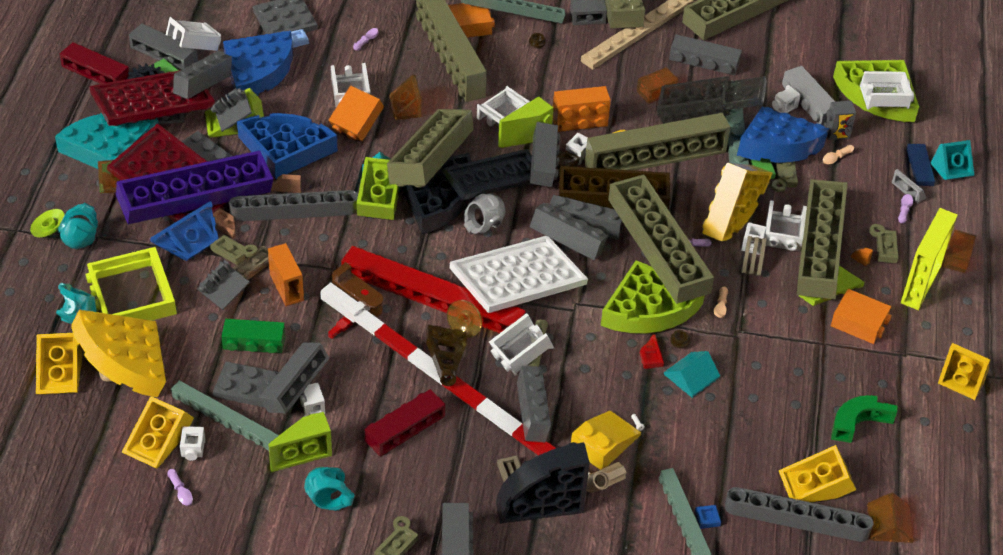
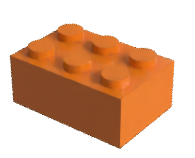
M606 86L555 91L553 98V123L558 125L557 132L608 126L611 100Z

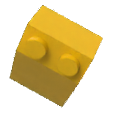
M73 333L37 334L36 395L78 393L82 347L81 345L78 346Z
M952 343L938 384L975 400L987 377L990 359Z
M151 396L122 453L158 469L180 443L183 427H190L194 417Z
M609 410L585 421L572 433L571 443L584 442L589 462L601 470L607 467L641 436V432Z
M836 445L779 470L788 496L791 499L816 502L836 499L856 490L845 461Z

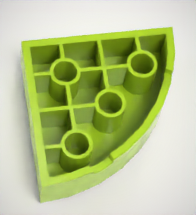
M904 60L836 62L833 77L841 92L850 101L862 108V110L886 119L915 122L919 104L911 80L910 88L914 92V100L910 103L909 109L907 107L873 106L867 110L860 88L864 71L905 72L907 79L910 80ZM873 88L872 92L897 93L896 88Z
M636 260L602 310L601 326L627 333H652L667 330L692 317L703 305L705 295L676 304L653 267Z

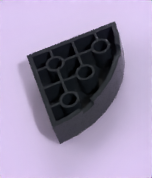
M469 153L449 157L423 187H415L414 185L401 186L422 234L432 232L447 225L458 217L466 207L469 199L462 200L442 172L446 167L472 162Z
M572 442L566 446L550 450L529 461H525L503 483L497 495L496 507L500 524L584 513L590 464L585 443Z

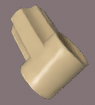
M616 462L599 471L588 474L586 491L593 493L604 490L608 486L626 479L624 466Z

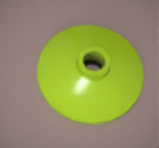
M51 209L42 213L31 225L30 231L32 235L40 238L55 233L65 213L60 209Z

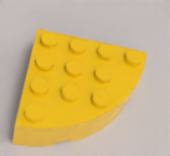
M727 163L721 171L722 178L716 186V195L714 201L709 206L710 212L708 218L703 223L704 230L702 234L725 241L732 238L733 232L738 233L758 206L756 201L760 194L764 195L772 172L754 165Z
M79 309L71 327L78 346L81 345L85 351L84 356L111 381L119 385L123 383L132 387V391L142 395L158 397L166 383L156 321Z

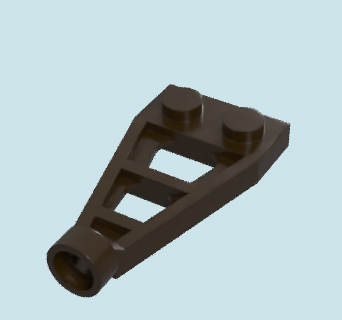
M428 324L426 343L440 382L444 386H452L456 382V372L467 345L466 332ZM438 345L455 348L454 353L442 351ZM441 359L453 361V365L444 364L441 362Z

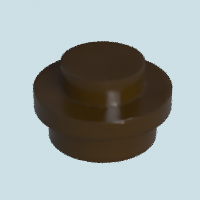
M533 33L529 38V44L534 48H540L546 44V39L541 33Z
M676 330L671 335L670 342L676 348H685L690 343V337L686 331Z

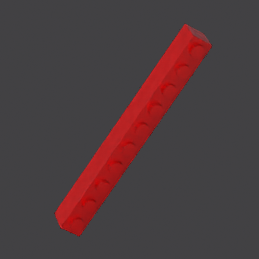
M352 246L341 260V265L345 262L351 265V272L368 284L497 333H501L526 314V310L515 306L488 313L466 287L456 285Z

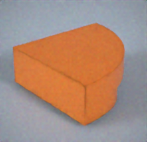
M869 248L857 249L852 253L851 258L867 266L870 263L873 250Z

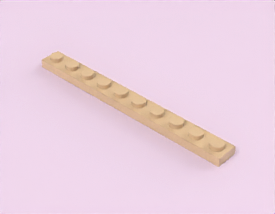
M698 0L666 1L644 16L643 27L624 28L582 55L581 62L592 70L683 12L685 6Z

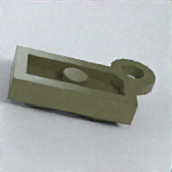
M795 161L775 162L777 180L772 182V189L776 192H783L786 187H797Z
M873 224L870 227V234L877 237L878 262L897 263L896 231L885 230L882 225Z
M225 235L210 244L211 251L236 265L244 261L245 257H253L258 253L257 246H243Z
M399 516L393 521L395 531L374 551V555H404L418 540V534L409 529L410 520L407 517ZM403 522V523H405L406 525L403 526V527H400V526H398V523Z

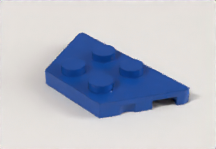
M211 201L152 236L150 241L186 262L203 252L218 239Z

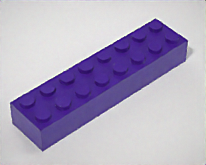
M259 150L117 181L116 197L129 225L195 210L210 201L212 205L230 202L232 198L237 196H255L271 192L273 177Z

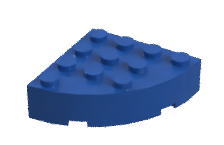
M291 31L223 41L224 53L232 56L230 78L233 89L241 88L243 91L251 88L259 96L260 92L264 90L269 91L278 85L290 70V65L293 61Z
M761 107L741 137L737 156L758 161L761 158L770 159V162L776 163L804 160L808 158V155H815L822 150L829 128L821 124L808 122L803 118L790 116L788 113L774 111L770 107Z
M273 113L267 117H259L257 115L237 121L239 139L251 152L261 151L269 171L275 179L282 174L291 173L338 151L337 135L323 124L313 123L312 119L307 117Z

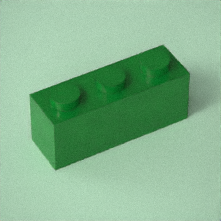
M225 319L222 332L223 349L283 353L286 336L285 322Z

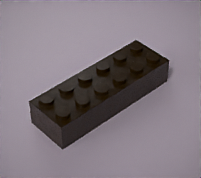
M560 166L558 196L614 209L608 200L610 184L645 175L669 210L671 199L670 172Z

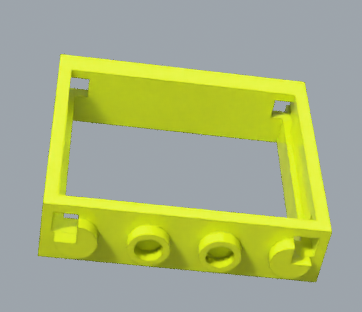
M939 208L916 251L901 304L916 310L920 309L942 266L958 214Z
M156 247L87 264L89 273L85 275L87 282L92 283L89 286L91 295L96 296V311L108 314L97 279L152 266L164 301L112 315L152 321L177 314L175 300Z

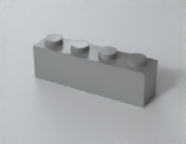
M803 66L785 71L782 80L783 87L786 89V86L790 85L801 94L799 104L817 124L824 126V123L827 121V110L830 108L831 102L835 101Z

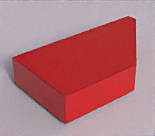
M652 335L647 344L640 349V357L644 369L663 367L664 365L656 335Z

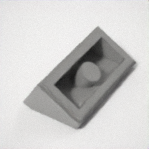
M898 169L895 170L892 184L905 194L911 195L913 201L917 204L926 199L923 189Z

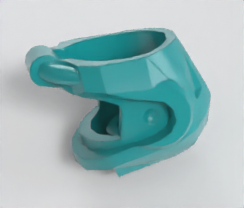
M84 202L66 212L58 227L61 240L65 245L72 249H82L93 243L98 227L97 213L94 207ZM76 215L86 216L90 220V222L82 218L72 217Z
M59 284L58 289L65 299L63 308L56 310V314L61 317V321L72 324L79 309L96 312L95 296L78 288L71 287L70 284Z
M322 466L314 468L308 473L304 484L305 492L317 507L335 511L351 506L353 503L354 493L346 487L344 483L345 473L341 468ZM337 490L341 492L338 498L331 499L332 493Z

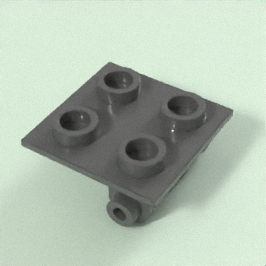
M235 88L226 94V99L221 97V100H217L213 107L210 108L213 113L216 112L222 132L252 113L246 93L241 88Z
M224 260L223 262L220 261L215 270H212V273L207 275L208 278L199 283L200 286L197 290L224 310L250 282Z

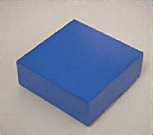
M716 505L695 507V515L700 529L719 527L721 525Z

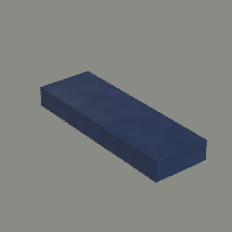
M908 144L907 152L915 184L918 186H934L935 179L926 145Z

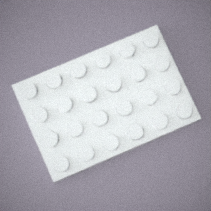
M548 236L451 261L449 267L488 313L587 285L588 278Z

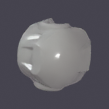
M480 194L476 196L465 210V228L470 234H483L492 226L494 228L499 227L505 216V205L502 199L494 194ZM477 208L482 210L484 216L482 226L475 219V210Z

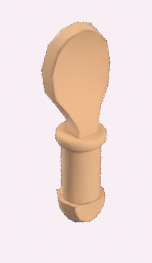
M847 145L837 150L836 153H827L822 159L823 163L827 165L835 163L838 158L852 153L854 146Z
M727 287L720 288L718 304L714 308V314L719 318H723L726 315Z

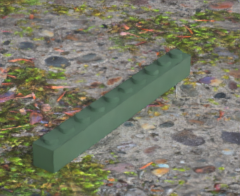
M461 0V3L556 23H563L565 17V9L523 0Z
M178 381L171 388L174 399L183 402L187 406L189 405L194 410L203 413L206 417H210L215 422L223 424L226 428L234 430L235 433L243 435L246 439L252 440L268 451V444L279 436L181 381Z
M674 469L661 470L659 482L663 485L664 494H667L668 503L672 506V512L677 517L678 526H681L682 535L686 538L687 547L691 549V555H712Z

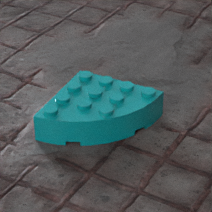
M102 113L76 121L55 136L59 153L111 174L107 171V165L159 123L158 118L152 120H140L136 123H123L119 126H109Z

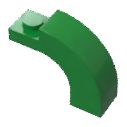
M874 395L858 396L848 400L837 411L832 427L831 440L851 443L855 432V425L862 421L894 424L898 405L877 402L878 396Z

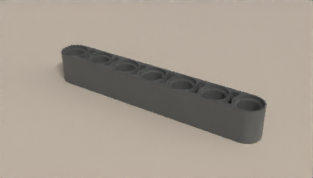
M353 190L237 196L229 202L230 214L234 216V221L354 215L357 213L358 193Z
M739 487L729 489L725 501V509L732 515L859 542L869 539L873 527L872 518L863 513Z

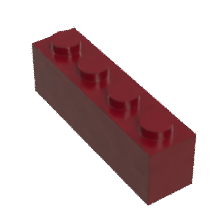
M74 42L59 53L62 67L99 84L127 80L129 77V67L125 64Z
M431 389L420 393L410 402L402 404L400 408L387 413L382 419L369 424L365 428V442L381 457L444 418L446 404Z

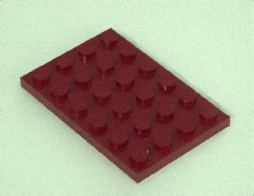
M181 70L89 86L90 93L109 126H119L129 122L136 123L145 119L152 120L157 117L173 116L178 113H190L195 110H207L215 104V100L207 89L189 99L174 94V74Z
M156 124L108 164L107 171L119 180H126L208 161L159 124ZM228 202L212 205L213 214L220 208L222 209ZM195 210L169 215L168 217L177 222Z

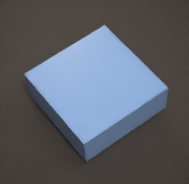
M303 29L291 32L293 48L309 44V39Z

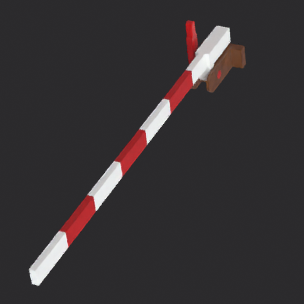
M345 262L332 273V283H329L321 290V299L344 315V317L336 323V326L328 331V337L333 339L356 322L441 384L433 359L378 319L383 312L381 306L383 296L381 293L351 272V265ZM456 376L454 385L444 386L535 454L541 455L556 449L547 441H525L523 424L459 377Z

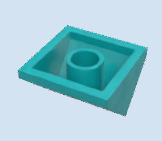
M970 140L939 145L931 164L944 180L974 176Z
M708 351L691 352L664 372L667 378L691 398L720 378V374Z

